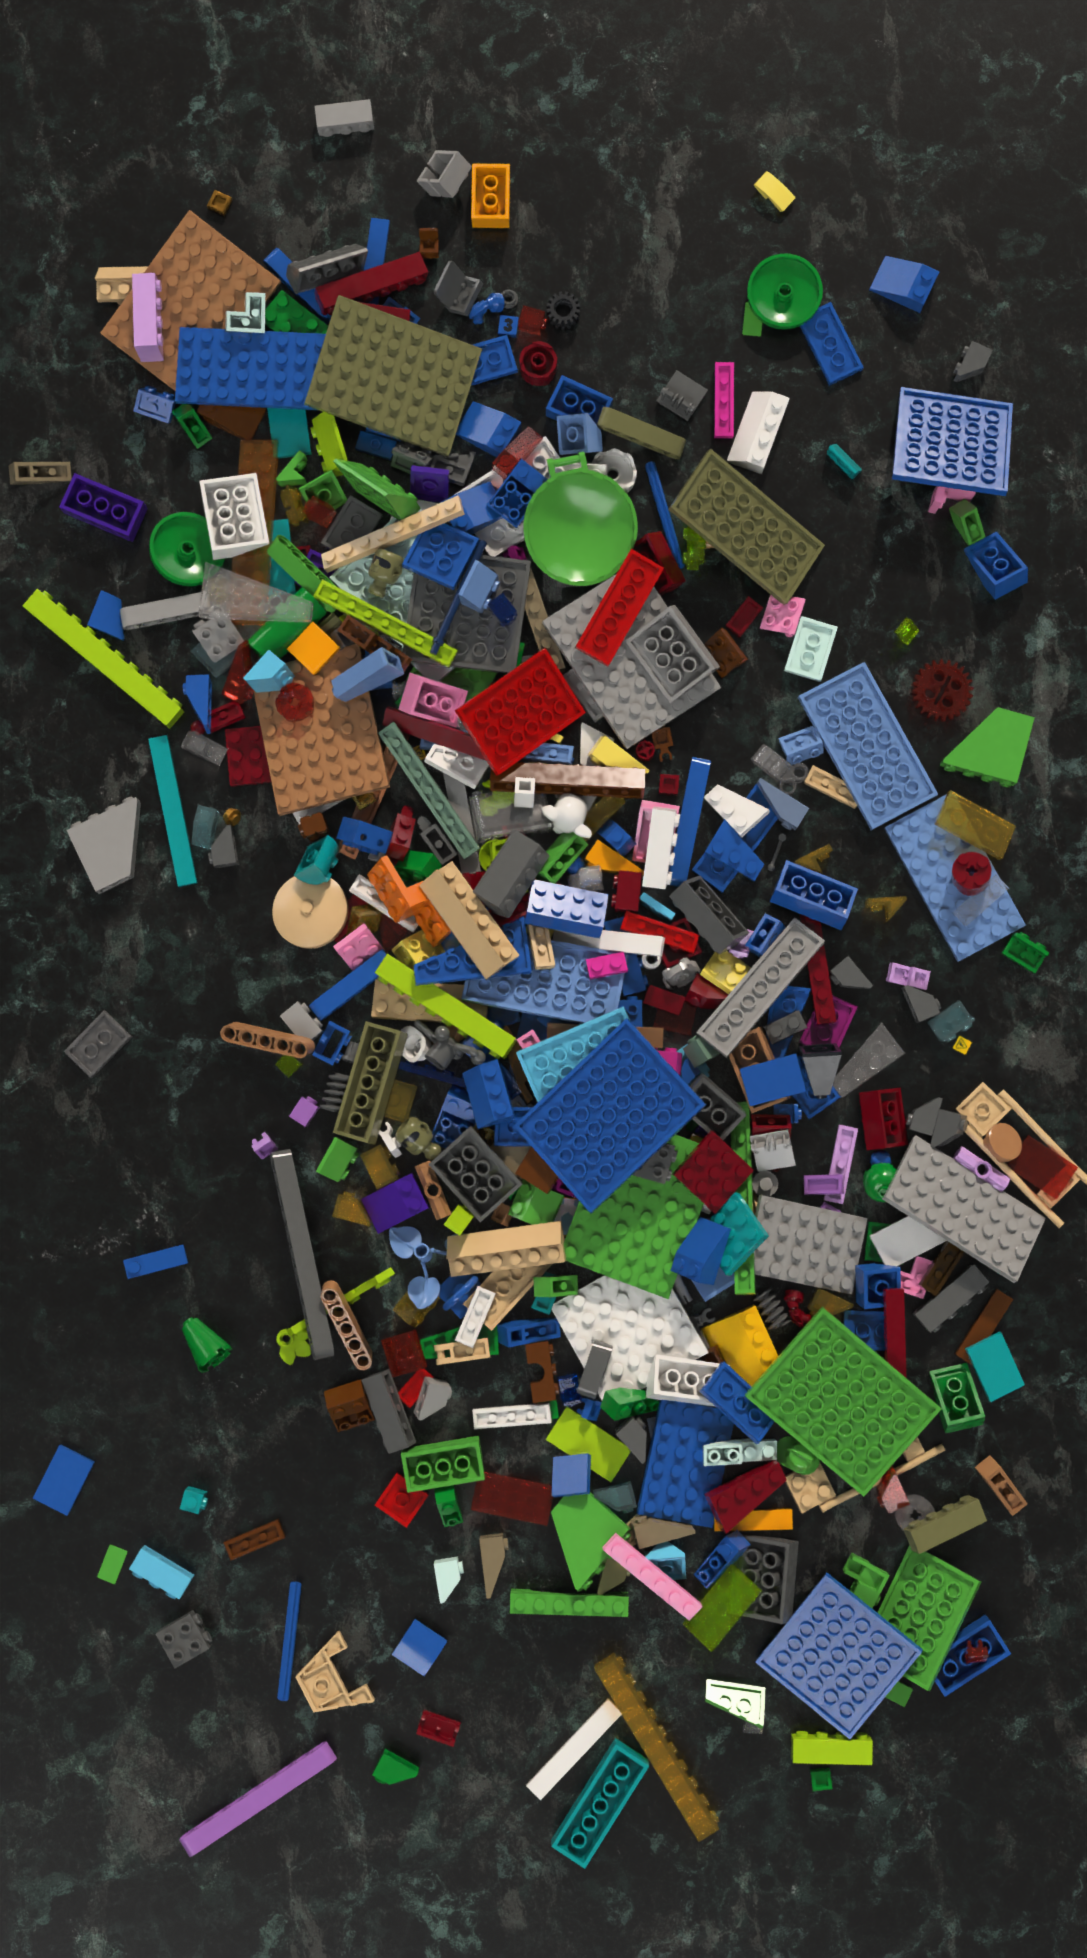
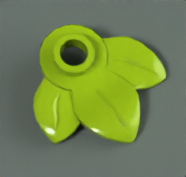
M283 1329L277 1334L276 1340L280 1346L279 1354L285 1363L292 1365L296 1356L306 1357L311 1355L310 1345L306 1341L308 1339L307 1331L298 1337L296 1334L292 1335L289 1342L283 1340L284 1335L289 1336L286 1331L287 1329Z

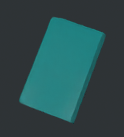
M837 444L829 446L827 455L851 479H854L862 469Z

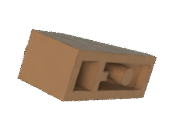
M990 1455L975 1467L1012 1516L1027 1505V1502L1004 1470Z

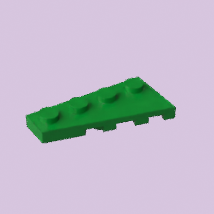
M483 1323L477 1339L488 1338L490 1355H499L497 1325L491 1331ZM460 1327L421 1339V1359H437V1351H434V1345L457 1342L455 1338ZM450 1349L444 1350L445 1358L451 1357Z

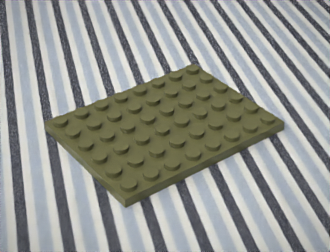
M338 295L304 405L448 457L482 348Z

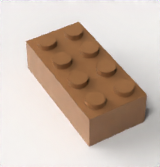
M762 1026L750 1030L729 1057L750 1111L754 1113L788 1100L790 1096L754 1106L749 1105L740 1068L775 1059Z

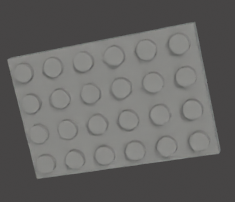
M759 1195L755 1216L769 1237L754 1251L755 1274L852 1294L855 1282V1265L859 1263L868 1218Z

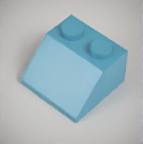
M268 650L243 679L256 693L283 690L293 682L295 675L282 660Z

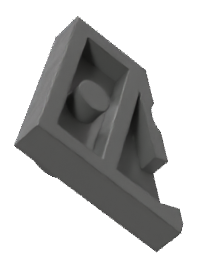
M470 452V454L466 455L454 453L448 457L435 455L430 467L449 470V482L464 487L476 457V452Z

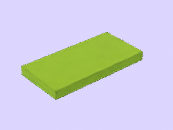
M566 1406L546 1437L547 1441L568 1455L590 1454L591 1470L609 1482H612L631 1452L623 1442L591 1421L582 1418L579 1413Z

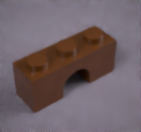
M548 1340L525 1344L527 1363L540 1364L545 1372L540 1380L531 1381L530 1383L533 1403L556 1400V1395L560 1393L558 1383H554L553 1375H557L556 1364L551 1363V1356H554L553 1344H549Z

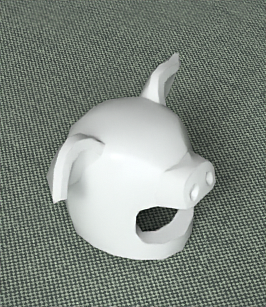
M569 793L562 794L554 807L548 805L541 809L543 814L552 820V829L556 833L574 832L580 837H591V830L583 824L588 806L580 797Z

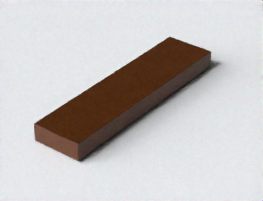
M995 1289L955 1352V1355L972 1365L965 1348L991 1336L1013 1299L1000 1290Z

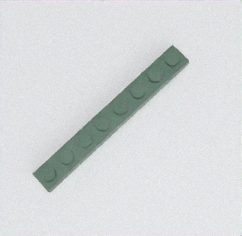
M392 722L381 730L378 734L463 859H467L480 850V846L396 723Z

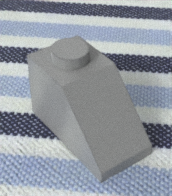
M425 1376L414 1409V1414L418 1420H423L446 1406L447 1400L452 1395L451 1386L446 1380Z

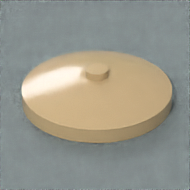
M295 876L284 883L279 889L272 909L273 921L280 935L291 944L306 949L319 948L336 939L344 929L349 913L346 894L341 886L332 878L326 883L313 885L305 883Z

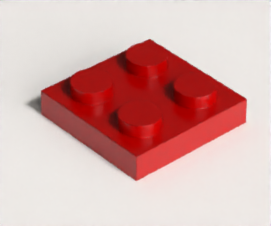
M397 1472L375 1506L407 1528L429 1493L424 1490L407 1493L405 1477Z

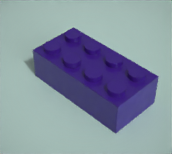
M74 473L59 506L64 514L131 542L134 541L148 509L143 501Z

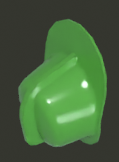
M793 1436L784 1437L777 1442V1461L783 1466L801 1475H809L818 1468L820 1459Z

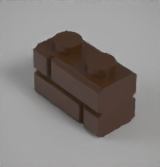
M318 812L312 814L311 817L306 816L300 819L301 824L298 825V828L303 838H307L312 842L318 840L319 837L330 836L326 818L322 813Z

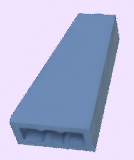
M383 647L379 648L331 680L333 695L347 702L404 675L399 657Z

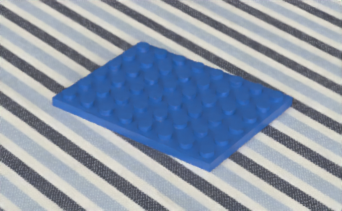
M626 1018L525 1114L514 1127L590 1213H593L696 1116L706 1104L631 1021Z

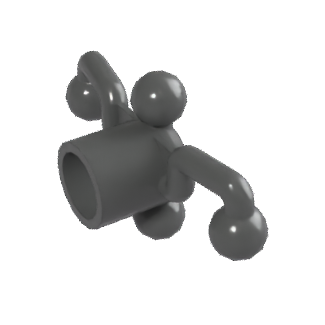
M414 1021V1027L434 1043L426 1053L425 1058L437 1068L446 1070L453 1059H461L464 1053L471 1055V1062L475 1065L485 1062L486 1057L483 1051L459 1044L449 1036L450 1032L447 1027L439 1026L433 1032L426 1022Z

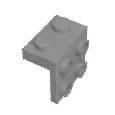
M219 609L209 615L211 618L204 622L202 619L193 625L195 628L192 630L213 662L219 661L244 644L243 638L224 610L220 612Z

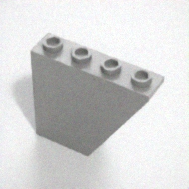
M128 797L118 806H109L101 814H92L88 817L87 821L82 823L81 821L76 822L67 830L94 890L99 894L134 878L141 808L140 800L136 797Z

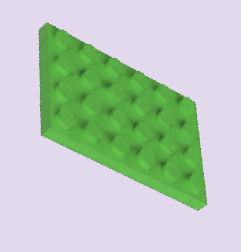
M910 1545L878 1610V1614L923 1649L922 1653L905 1672L903 1677L930 1691L981 1581L927 1551L921 1554L912 1551Z

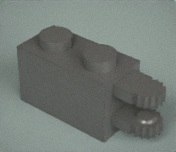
M421 816L417 820V824L422 831L420 835L442 867L456 860L459 857L457 852L436 823L432 825L427 820L428 818Z

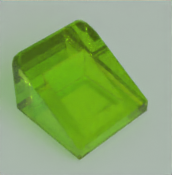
M283 1055L275 1065L289 1078L302 1063L296 1057Z

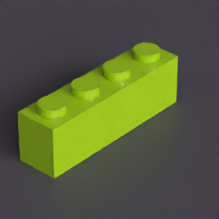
M797 1731L796 1734H791V1759L793 1763L872 1765L873 1741L870 1736H867V1733H855L851 1739L841 1732H836V1735H828L827 1732L823 1731L816 1732V1734Z

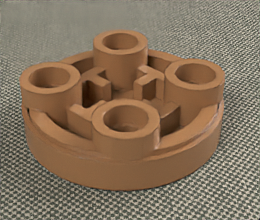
M1006 1123L995 1124L988 1130L986 1138L983 1139L984 1146L988 1148L999 1163L1017 1158L1022 1150V1142L1018 1132Z

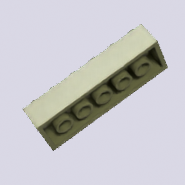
M365 1022L333 1133L376 1145L408 1036L407 1033Z

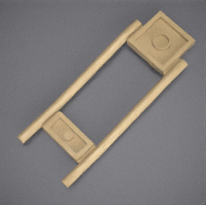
M982 1082L955 1109L959 1114L967 1116L968 1126L964 1132L1060 1228L1064 1222L1051 1208L1080 1179L1087 1185V1174L1069 1158L1004 1089L996 1095ZM1011 1109L1066 1164L1037 1195L1005 1162L999 1163L983 1144L982 1137Z
M917 1437L903 1452L907 1462L885 1472L873 1487L945 1451L944 1446L940 1444L924 1452ZM820 1463L815 1472L809 1475H801L793 1471L785 1476L787 1487L800 1513H804L819 1505L823 1513L860 1494L853 1488L836 1496Z

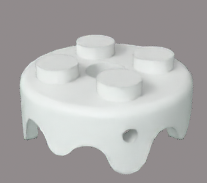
M615 448L606 452H598L595 455L591 464H606L607 474L611 470L616 471L618 477L613 480L628 493L633 488L637 475L633 457L629 453H624Z

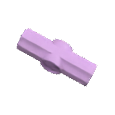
M963 1146L954 1154L953 1159L969 1169L977 1177L983 1179L1000 1192L1006 1189L1010 1178L992 1167L988 1162L983 1161ZM980 1164H983L985 1172L980 1175L977 1168Z

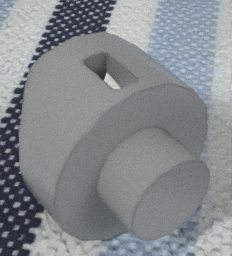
M769 1171L758 1172L752 1178L753 1190L758 1195L771 1196L778 1189V1179Z

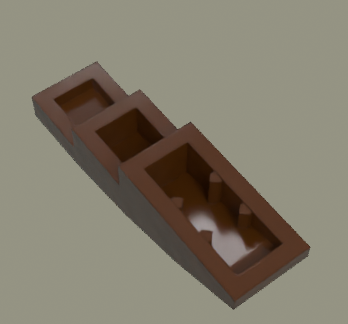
M349 615L346 616L337 630L370 654L381 647L399 657L404 672L413 660Z

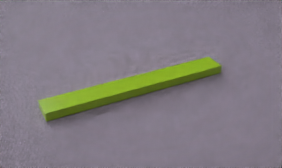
M323 579L314 594V598L450 668L458 653L457 649L444 643L443 646H440L437 655L431 654L430 650L434 637Z

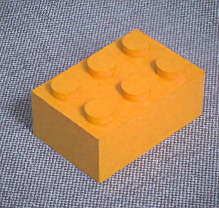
M472 164V228H510V164Z

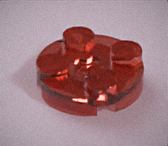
M289 683L281 688L278 698L276 697L275 704L277 711L289 722H297L307 718L314 712L315 700L308 687L300 685V683ZM294 698L300 700L297 706L291 705Z

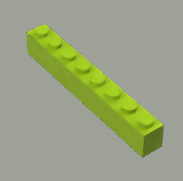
M388 953L375 971V974L379 976L377 980L386 986L390 983L394 986L393 990L401 996L404 993L410 996V1002L416 1006L422 1004L426 1007L425 1012L433 1017L437 1014L442 1018V1023L448 1027L455 1026L458 1028L457 1033L463 1037H472L475 1039L473 1041L475 1045L481 1049L484 1046L490 1049L489 1054L496 1059L500 1057L505 1059L517 1042L515 1037L435 984L416 986L414 971Z

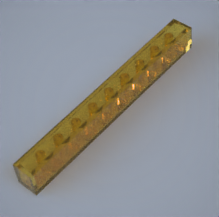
M612 1653L596 1663L594 1669L692 1832L700 1842L719 1830L718 1822L720 1820L714 1810H709L707 1806L709 1802L704 1793L700 1795L697 1790L699 1785L693 1776L689 1777L686 1772L688 1767L684 1760H679L676 1753L678 1751L672 1741L669 1743L665 1736L668 1734L663 1725H658L655 1721L657 1716L652 1707L648 1709L645 1701L647 1700L641 1690L637 1691L635 1688L636 1681L631 1673H626L624 1669L626 1665L621 1656L617 1657L615 1653Z

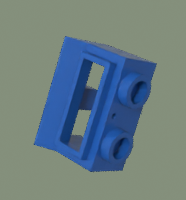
M329 1021L312 1055L332 1066L334 1062L338 1064L343 1055L340 1052L342 1046L347 1047L352 1037L349 1035L350 1031ZM336 1029L344 1034L330 1059L322 1055Z

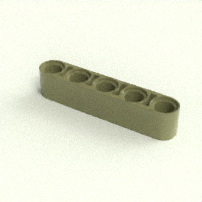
M602 407L597 422V427L673 459L681 458L686 439L609 407Z

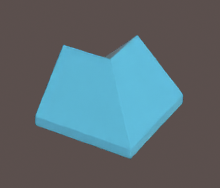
M670 1542L657 1544L652 1550L644 1551L645 1557L671 1579H686L685 1553Z

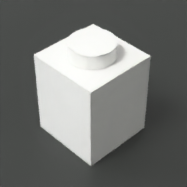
M516 777L514 807L533 808L535 778Z

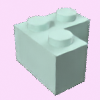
M246 292L245 312L226 311V332L265 333V293Z

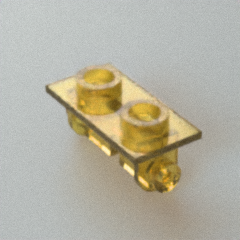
M286 485L287 489L280 491V497L284 508L291 506V509L286 511L290 524L295 527L300 525L299 521L308 523L307 511L300 500L301 494L296 487Z

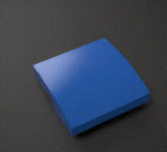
M414 1619L392 1655L422 1676H425L444 1648L447 1640Z

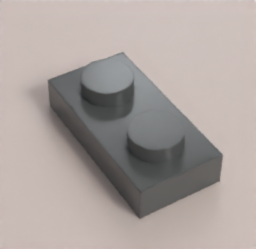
M799 1010L764 1026L772 1044L808 1028Z

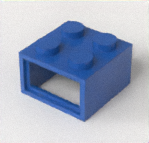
M343 817L336 839L342 840V845L378 856L379 852L386 854L393 832L361 820ZM364 834V838L361 840L360 836Z

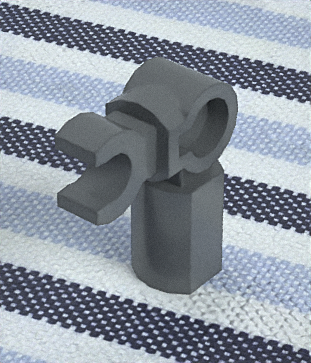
M711 1308L704 1309L700 1315L697 1313L689 1316L707 1349L710 1346L702 1329L699 1330V1327L703 1326L704 1322L712 1323L716 1320L715 1317L711 1319L706 1317V1313L711 1311Z

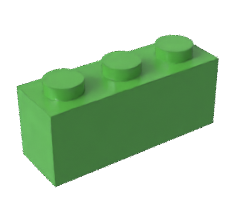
M574 832L561 833L546 851L549 854V858L536 876V879L555 884L588 846L583 837L576 835Z

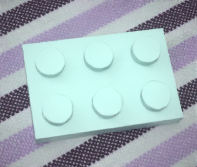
M801 616L784 671L821 682L838 627Z

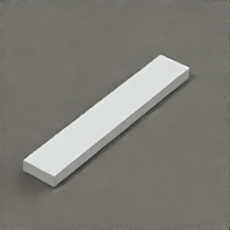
M555 930L553 936L554 941L614 952L662 957L665 938L662 936L602 930L600 939Z
M608 1698L526 1786L541 1800L622 1715V1711Z

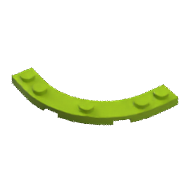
M392 1268L386 1269L344 1294L347 1302L349 1301L351 1305L361 1299L359 1295L375 1286L378 1289L390 1282V1277L395 1274ZM305 1319L286 1330L290 1337L294 1334L298 1337L307 1331Z

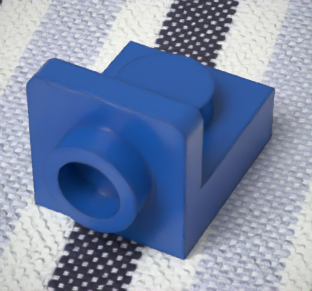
M798 1104L773 1105V1115H790L791 1124H797L798 1120L802 1118V1110L798 1108Z

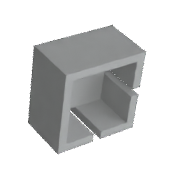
M435 150L427 165L440 178L438 179L425 167L417 182L430 196L453 198L458 193L463 180L467 178L472 166L458 151Z

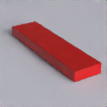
M627 910L620 928L634 934L662 936L665 938L664 944L693 954L700 936L699 934Z

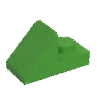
M299 450L276 478L280 487L307 484L306 479L298 473V471L301 472L306 467L308 461L303 452Z

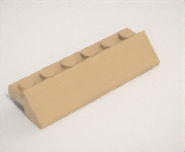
M148 267L99 268L95 277L97 281V301L117 302L118 305H121L132 290V274L144 273Z
M453 861L434 871L419 885L485 980L519 957L515 948L480 899L473 893V889Z
M562 1221L467 1233L460 1236H448L446 1259L449 1261L451 1277L565 1262L566 1255L563 1243Z

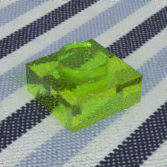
M907 617L895 630L896 635L906 645L919 632L914 622Z

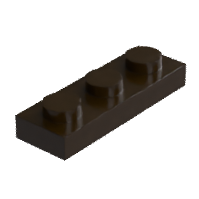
M946 1241L918 1285L932 1295L937 1296L965 1252Z

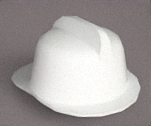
M404 1027L401 1031L407 1033L408 1036L402 1056L411 1063L424 1061L426 1053L432 1046L431 1041L415 1027Z

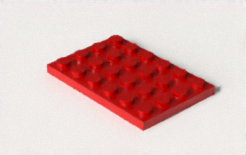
M546 648L541 649L454 710L496 776L503 773L586 713Z

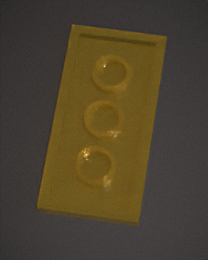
M951 790L948 791L934 823L936 826L999 860L1003 858L1016 827L1014 824Z

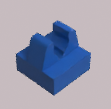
M581 1398L580 1401L584 1402L585 1406L584 1409H577V1412L584 1419L597 1421L602 1402L595 1399Z

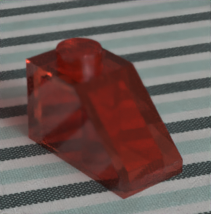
M891 1466L882 1476L877 1486L880 1494L877 1497L881 1508L886 1507L888 1514L910 1505L893 1466Z

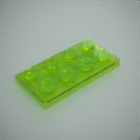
M731 1564L701 1600L703 1607L690 1621L686 1619L683 1625L712 1652L756 1600L762 1590L739 1568Z

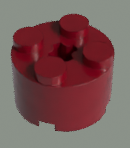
M542 341L532 342V344L523 348L519 359L522 378L531 385H548L557 373V356L553 348L548 343Z
M977 852L962 853L958 856L952 867V882L959 892L973 896L989 886L992 870L988 858Z

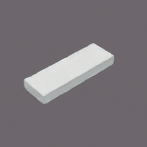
M477 1286L455 1341L471 1348L474 1347L496 1293Z

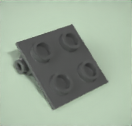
M676 370L666 387H663L660 391V396L656 402L688 421L708 389Z

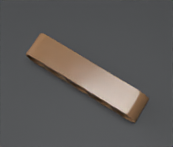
M240 1022L230 1023L224 1026L220 1032L222 1039L226 1042L296 1058H303L311 1054L315 1049V1044L310 1038ZM230 1028L233 1029L234 1036L231 1034ZM248 1032L252 1035V1040L248 1037ZM266 1036L269 1038L270 1044L266 1042ZM283 1040L287 1042L288 1047L284 1046ZM301 1044L305 1046V1052L301 1049Z
M335 1281L325 1282L322 1286L321 1300L354 1365L359 1370H367L372 1364V1350L340 1286ZM331 1290L335 1294L329 1295L326 1293V1291ZM341 1307L343 1310L336 1311L334 1308ZM343 1324H350L351 1327H344ZM358 1340L359 1343L354 1344L351 1341ZM365 1356L368 1359L362 1360L359 1357Z

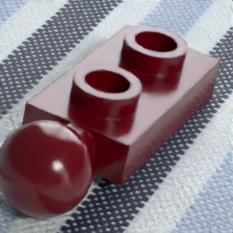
M237 699L212 710L211 733L246 718ZM200 720L192 722L191 732L195 735H202L205 729Z

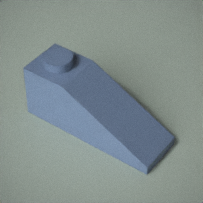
M760 778L757 786L778 820L782 822L781 825L788 830H796L809 808Z

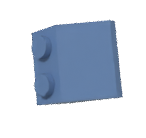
M588 413L557 416L559 455L578 454V452L583 451L585 453L603 451L602 433Z
M475 560L458 594L461 604L482 614L484 609L487 610L490 606L492 593H496L500 585L498 575L481 562Z

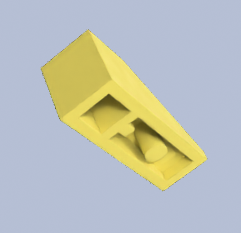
M606 736L600 737L588 753V756L591 758L590 761L594 765H601L602 767L617 766L620 768L637 767L645 769V774H648L650 771Z

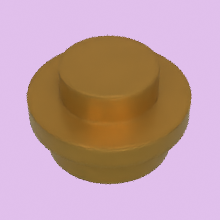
M229 808L223 815L226 825H237L241 819V812L238 809Z

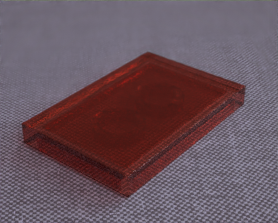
M1029 1135L1022 1143L1020 1155L1008 1164L1017 1175L1056 1200L1078 1169L1076 1165Z

